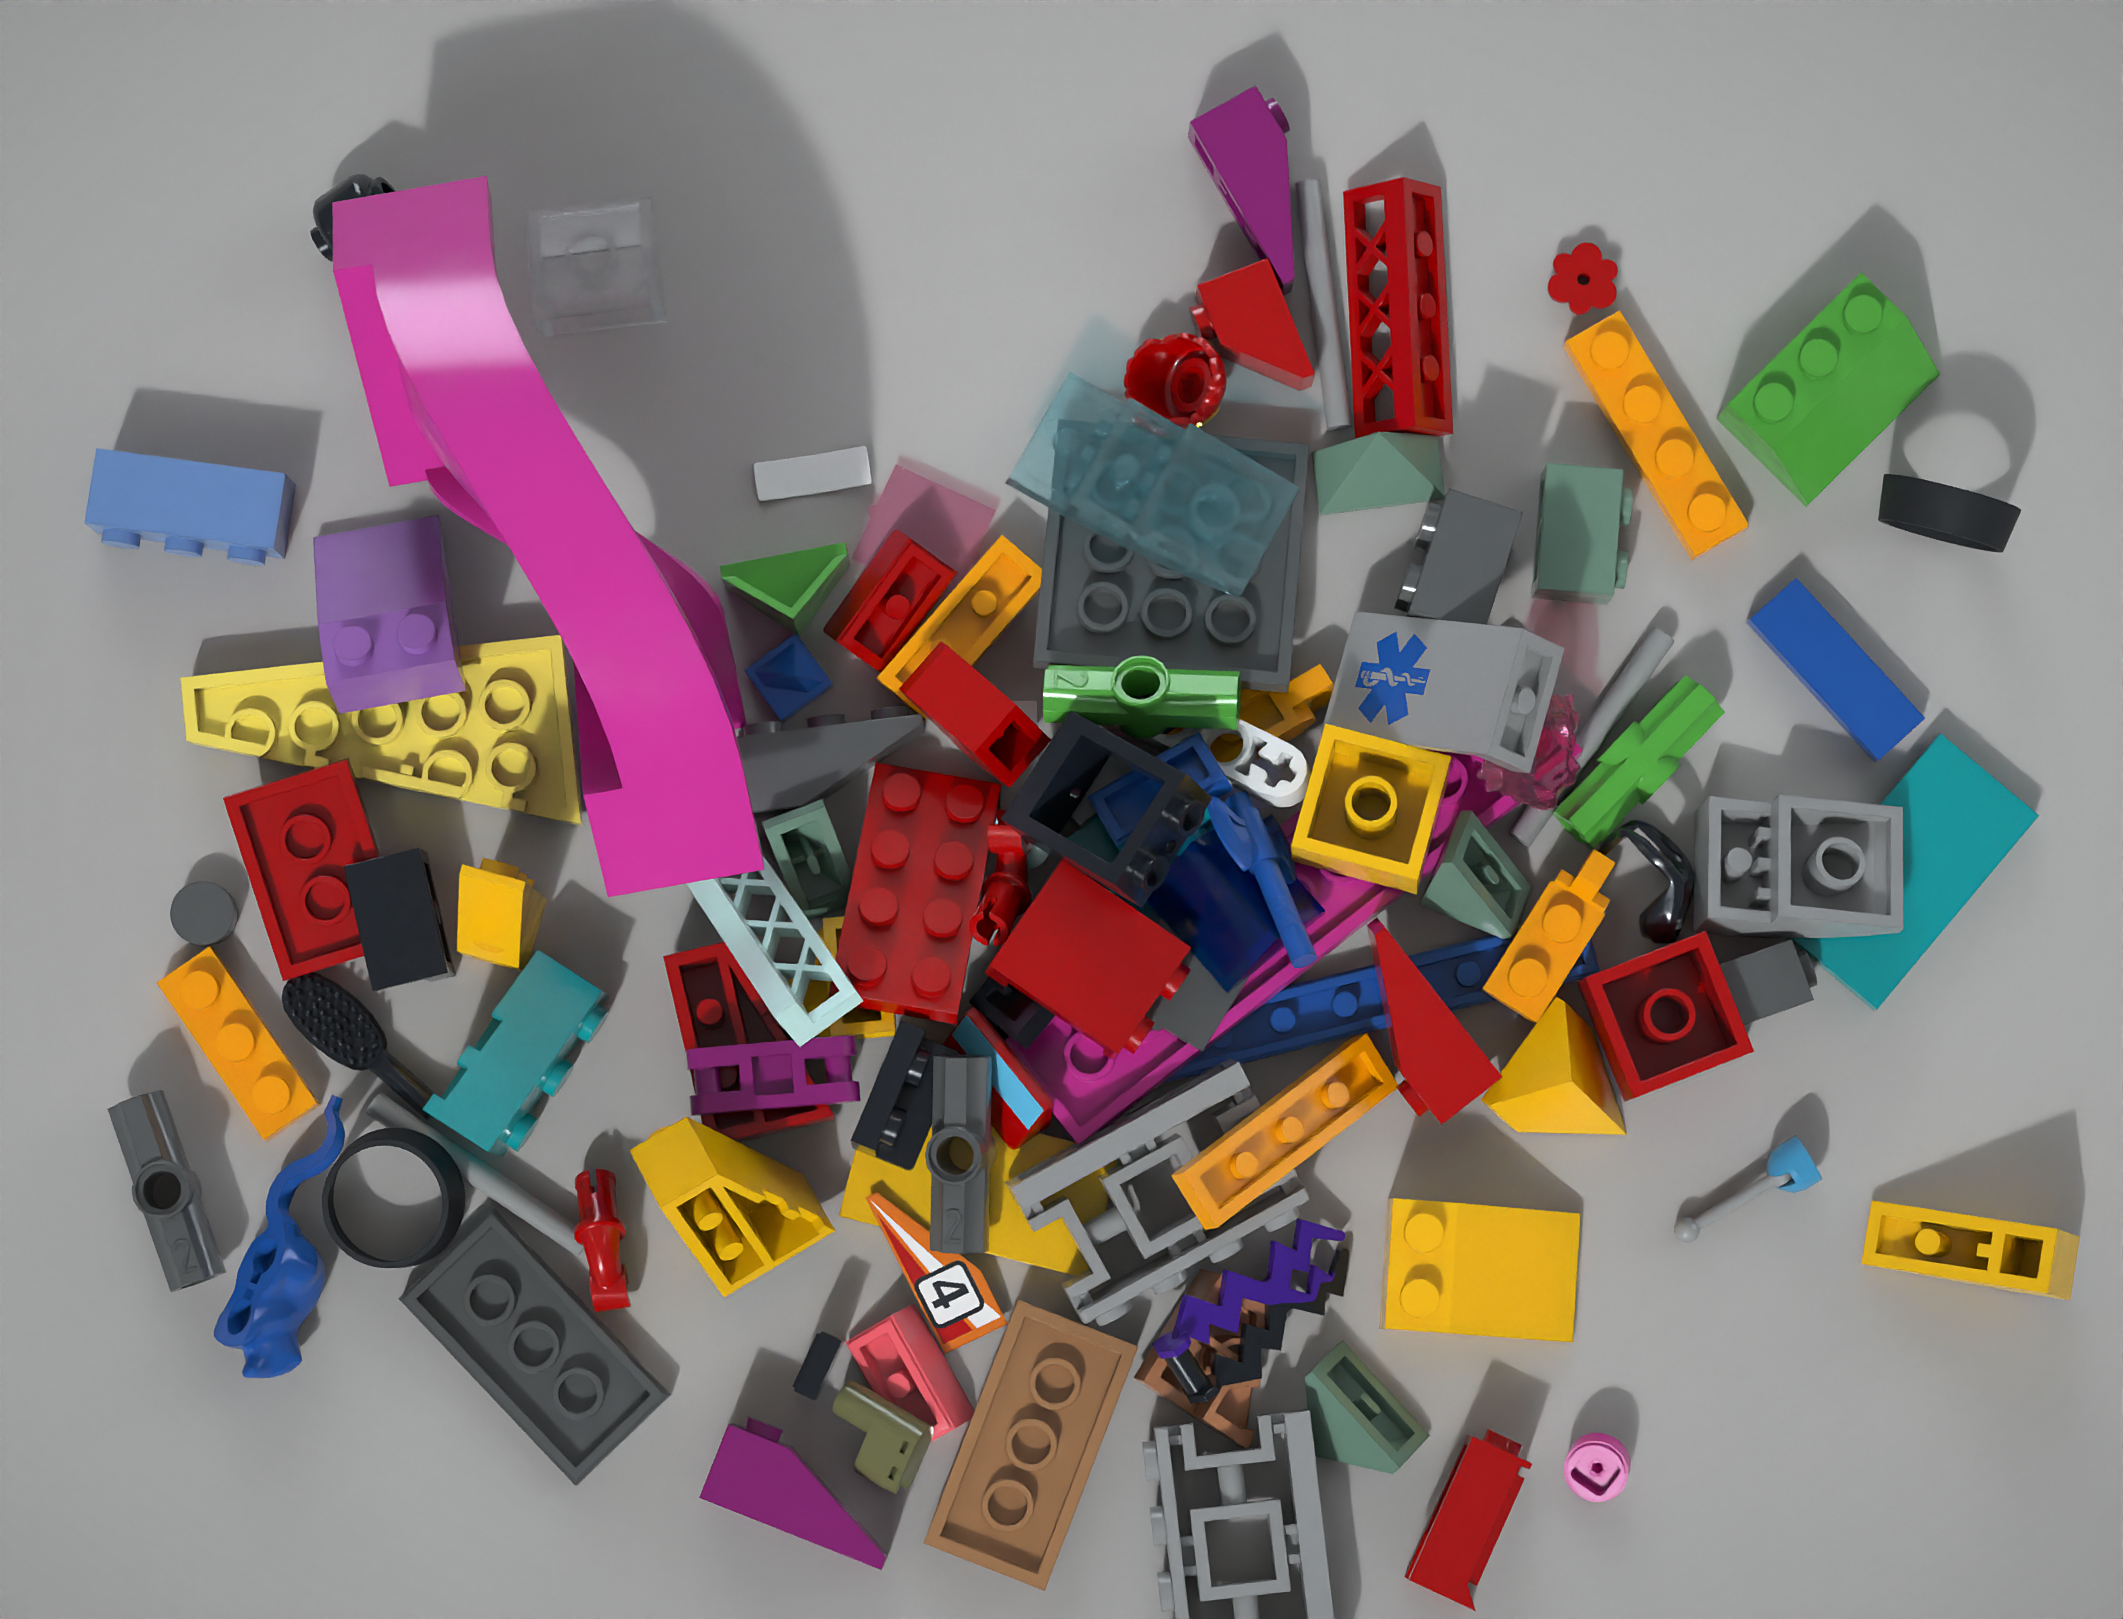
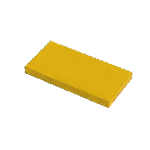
M932 1126L916 1165L911 1171H906L855 1150L839 1217L879 1226L866 1200V1197L877 1192L930 1232L931 1172L926 1165L925 1152L927 1144L932 1138ZM991 1126V1134L996 1142L997 1155L995 1163L990 1169L989 1251L985 1253L1074 1276L1088 1270L1089 1268L1062 1218L1034 1232L1029 1227L1020 1207L1016 1204L1005 1184V1181L1071 1146L1075 1142L1039 1133L1019 1149L1013 1150L1007 1146ZM955 1136L949 1146L950 1159L958 1168L968 1170L973 1163V1149L965 1139ZM1118 1159L1040 1201L1042 1207L1064 1195L1070 1201L1081 1224L1104 1213L1109 1197L1098 1176L1116 1167Z

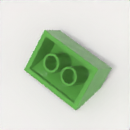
M1861 272L1725 406L1716 419L1807 507L1940 373L1907 316Z

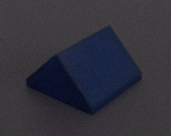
M1215 829L1189 844L1169 867L1168 875L1163 884L1153 891L1146 901L1177 937L1191 947L1189 951L1226 994L1230 993L1285 947L1255 875L1251 874L1249 869L1244 872L1224 847ZM1296 877V880L1292 884H1287L1303 925L1307 929L1325 914V909Z

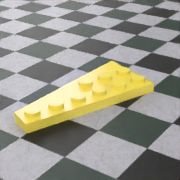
M560 635L459 646L466 691L339 714L326 685L323 662L180 678L186 741L191 744L309 769L349 758L355 778L583 826L565 646Z

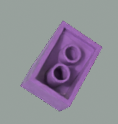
M429 516L314 537L317 620L326 685L339 714L466 691L439 516Z

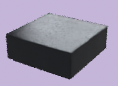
M825 1331L817 1333L792 1386L795 1388L794 1391L814 1401L817 1400L845 1341Z

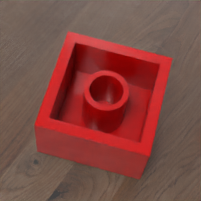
M1706 931L1587 976L1577 982L1624 1102L1754 1052Z

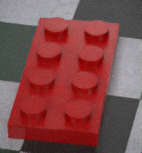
M875 763L836 955L837 963L863 999V1002L856 1007L957 1024L973 940L969 930V921L980 903L989 856L988 824H994L996 819L1001 784ZM833 981L830 984L829 998L839 992Z

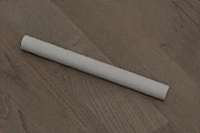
M1307 179L1296 182L1295 186L1327 430H1342L1352 427L1321 184L1319 179Z
M1654 627L1574 739L1583 750L1582 756L1538 790L1509 831V834L1519 843L1526 847L1532 845L1553 815L1552 813L1558 808L1675 642L1668 634Z
M381 1092L374 1098L366 1111L367 1115L387 1128L411 1129L431 1137L451 1155L460 1170L462 1179L576 1256L583 1252V1245L577 1243L574 1239V1227L577 1224Z

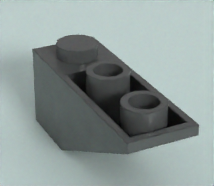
M892 706L871 710V720L846 723L845 714H826L808 718V728L783 731L782 722H761L744 726L745 736H737L742 755L755 819L779 816L823 799L824 801L875 766L876 762H881L923 733L922 714L909 715L908 706Z

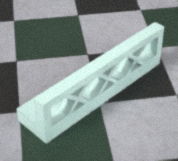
M763 852L764 870L743 873L740 879L714 878L686 883L774 1018L799 1047L863 1002V999ZM758 873L761 874L764 880H757ZM729 893H736L734 901ZM752 894L776 896L769 921L745 919ZM787 914L793 922H785ZM757 935L764 936L763 943H761ZM781 937L805 939L798 964L774 962ZM816 957L818 958L822 966L814 965ZM785 978L793 979L792 986L789 985ZM809 981H833L839 992L808 1013L803 1006V1001Z

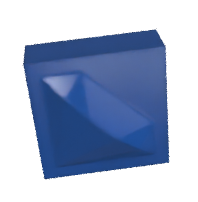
M796 633L744 670L782 724L834 687L831 680Z

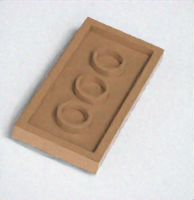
M1017 1300L924 1544L1045 1591L1138 1346Z

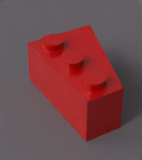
M725 942L663 956L685 1052L695 1048L787 1041L768 1007ZM739 1066L720 1068L722 1092L741 1091ZM690 1070L693 1087L696 1095L694 1070ZM806 1071L807 1085L814 1084ZM828 1105L700 1116L703 1125L737 1142L835 1120V1116Z

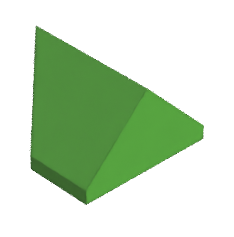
M842 542L722 565L719 568L726 589L793 634L796 633L800 638L849 567L850 562L846 544Z

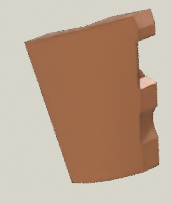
M1200 1269L1185 1294L1218 1305L1222 1274ZM1242 1298L1238 1333L1209 1324L1210 1345L1190 1338L1191 1345L1189 1350L1206 1375L1211 1374V1352L1238 1361L1242 1323L1265 1329V1305L1263 1303ZM1181 1301L1158 1339L1163 1334L1173 1331ZM1154 1347L1151 1348L1135 1374L1134 1379L1242 1448L1248 1449L1254 1436V1430L1247 1428L1252 1388H1260L1261 1379L1221 1386L1220 1392L1208 1402L1190 1403L1182 1390L1183 1386L1165 1359L1159 1357Z

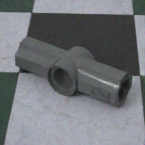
M939 1054L933 1056L932 1138L928 1142L925 1152L926 1165L931 1172L930 1251L953 1254L985 1253L989 1251L990 1169L994 1165L997 1155L996 1142L991 1134L992 1056L976 1054ZM955 1136L965 1139L973 1149V1163L968 1170L958 1168L950 1159L949 1146Z
M157 1090L138 1095L108 1108L107 1110L133 1182V1201L144 1214L170 1292L195 1286L226 1273L200 1198L202 1194L200 1181L195 1172L190 1169L164 1091ZM165 1173H172L181 1184V1194L175 1205L163 1209L157 1205L153 1198V1187L160 1176Z

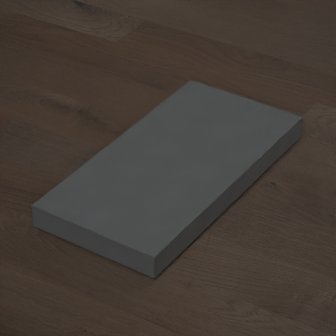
M491 1209L398 1298L575 1486L579 1485L671 1396L661 1383L495 1209Z

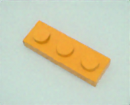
M1001 535L879 674L877 681L915 714H922V718L926 722L928 718L899 688L940 641L948 645L974 667L1039 593L1042 568Z
M207 947L157 982L159 988L264 1141L271 1140L321 1105L213 947Z

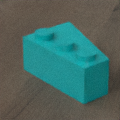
M537 950L492 1012V1017L494 1018L475 1047L473 1048L468 1045L458 1059L457 1065L461 1068L442 1097L440 1098L433 1094L422 1110L489 1153L503 1157L509 1147L518 1152L527 1142L538 1124L539 1119L531 1114L543 1095L547 1093L551 1097H555L570 1076L574 1065L567 1061L579 1040L582 1039L590 1043L607 1019L609 1010L602 1007L609 995L548 955Z

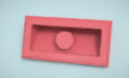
M915 1305L907 1306L845 1342L872 1391L933 1426L934 1434L931 1442L972 1419L974 1409Z

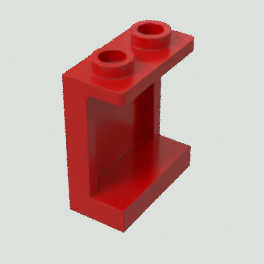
M1062 859L984 973L1004 987L1009 983L1101 1046L1104 1049L1102 1053L1113 1060L1122 1048L1134 1054L1155 1024L1153 1020L1145 1016L1159 995L1170 1001L1191 971L1189 967L1181 963L1191 947Z

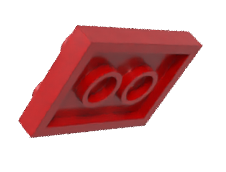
M349 758L225 796L223 800L282 980H289L364 956L344 866L378 858L381 855Z

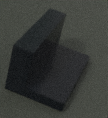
M416 848L344 866L373 992L421 980L433 982L456 976L427 852Z

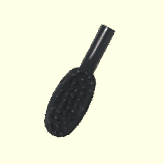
M311 972L287 981L283 988L281 999L284 1011L294 1026L313 1046L332 1060L352 1070L364 1071L369 1069L426 1120L432 1117L422 1109L432 1095L436 1093L387 1051L385 1032L373 1014L355 996L336 982L318 973Z

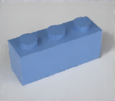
M96 448L84 523L97 534H102L101 543L114 547L139 549L140 541L148 540L165 543L164 551L175 555L202 557L203 548L228 551L227 560L232 562L264 566L266 556L285 558L296 484L286 473Z

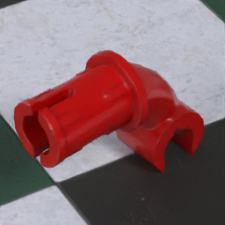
M996 810L998 824H988V847L991 853L997 854L995 870L983 883L981 891L983 899L969 921L971 935L976 941L987 946L997 929L998 931L993 939L994 946L1005 943L1016 917L1026 912L1032 899V893L1027 884V855L1031 852L1033 845L1001 820L1006 810Z
M599 1168L595 1169L596 1193L594 1186H591L589 1170L579 1173L575 1177L574 1182L575 1189L577 1190L579 1223L574 1227V1239L577 1243L583 1245L590 1268L591 1298L595 1312L631 1307L627 1284H629L628 1273L625 1264L620 1262V1241L625 1237L626 1229L622 1220L618 1219L615 1190L616 1176L609 1170Z

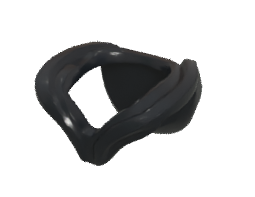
M1631 820L1612 832L1602 843L1598 852L1606 856L1625 838H1629L1636 848L1670 881V886L1639 915V927L1641 936L1650 939L1653 943H1674L1681 932L1694 891V872L1691 863L1681 849L1659 829L1642 820ZM1639 828L1667 856L1671 863L1646 838L1634 831Z

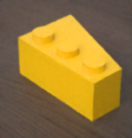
M687 1116L671 1126H665L656 1130L646 1141L629 1150L660 1209L723 1297L728 1296L835 1232L833 1225L803 1174Z

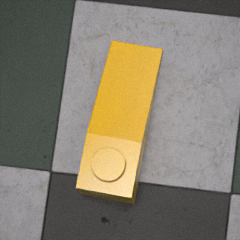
M1871 1200L1861 1264L2007 1291L2070 1300L2080 1236L2057 1228Z

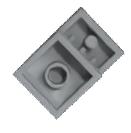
M1778 794L1772 802L1708 796L1696 810L1694 933L1706 931L1707 934L1762 938H1835L1900 933L1903 930V807Z

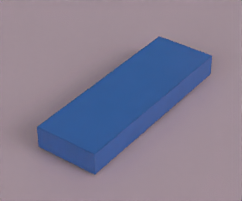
M1797 578L1791 581L1746 622L1875 763L1925 719L1918 709Z

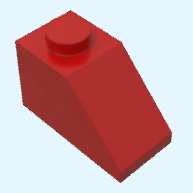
M1268 258L1197 285L1195 296L1197 305L1189 308L1190 316L1198 337L1205 338L1208 341L1212 340L1221 358L1298 391L1312 387L1315 376L1314 370Z

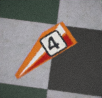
M876 1192L866 1197L944 1354L1008 1324L979 1268L960 1254L930 1251V1232L879 1193Z

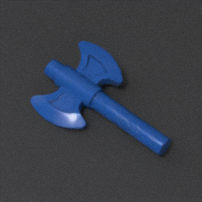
M1245 791L1230 795L1225 802L1218 797L1211 796L1213 799L1207 808L1214 829L1224 847L1244 872L1249 869L1250 873L1255 875L1292 966L1294 968H1303L1312 964L1317 959V955L1287 884H1292L1296 880V863L1292 860L1291 846L1280 824L1273 814H1270L1263 820L1259 809L1253 806L1249 794Z

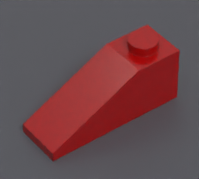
M1376 917L1367 925L1393 1061L1405 1078L1396 1088L1419 1117L1430 1110L1442 1125L1499 1081L1502 1075Z

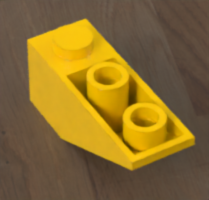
M482 858L479 869L462 864L459 873L457 951L470 958L522 972L530 961L547 899L533 888L535 881L527 878V874L520 872V868L492 859Z

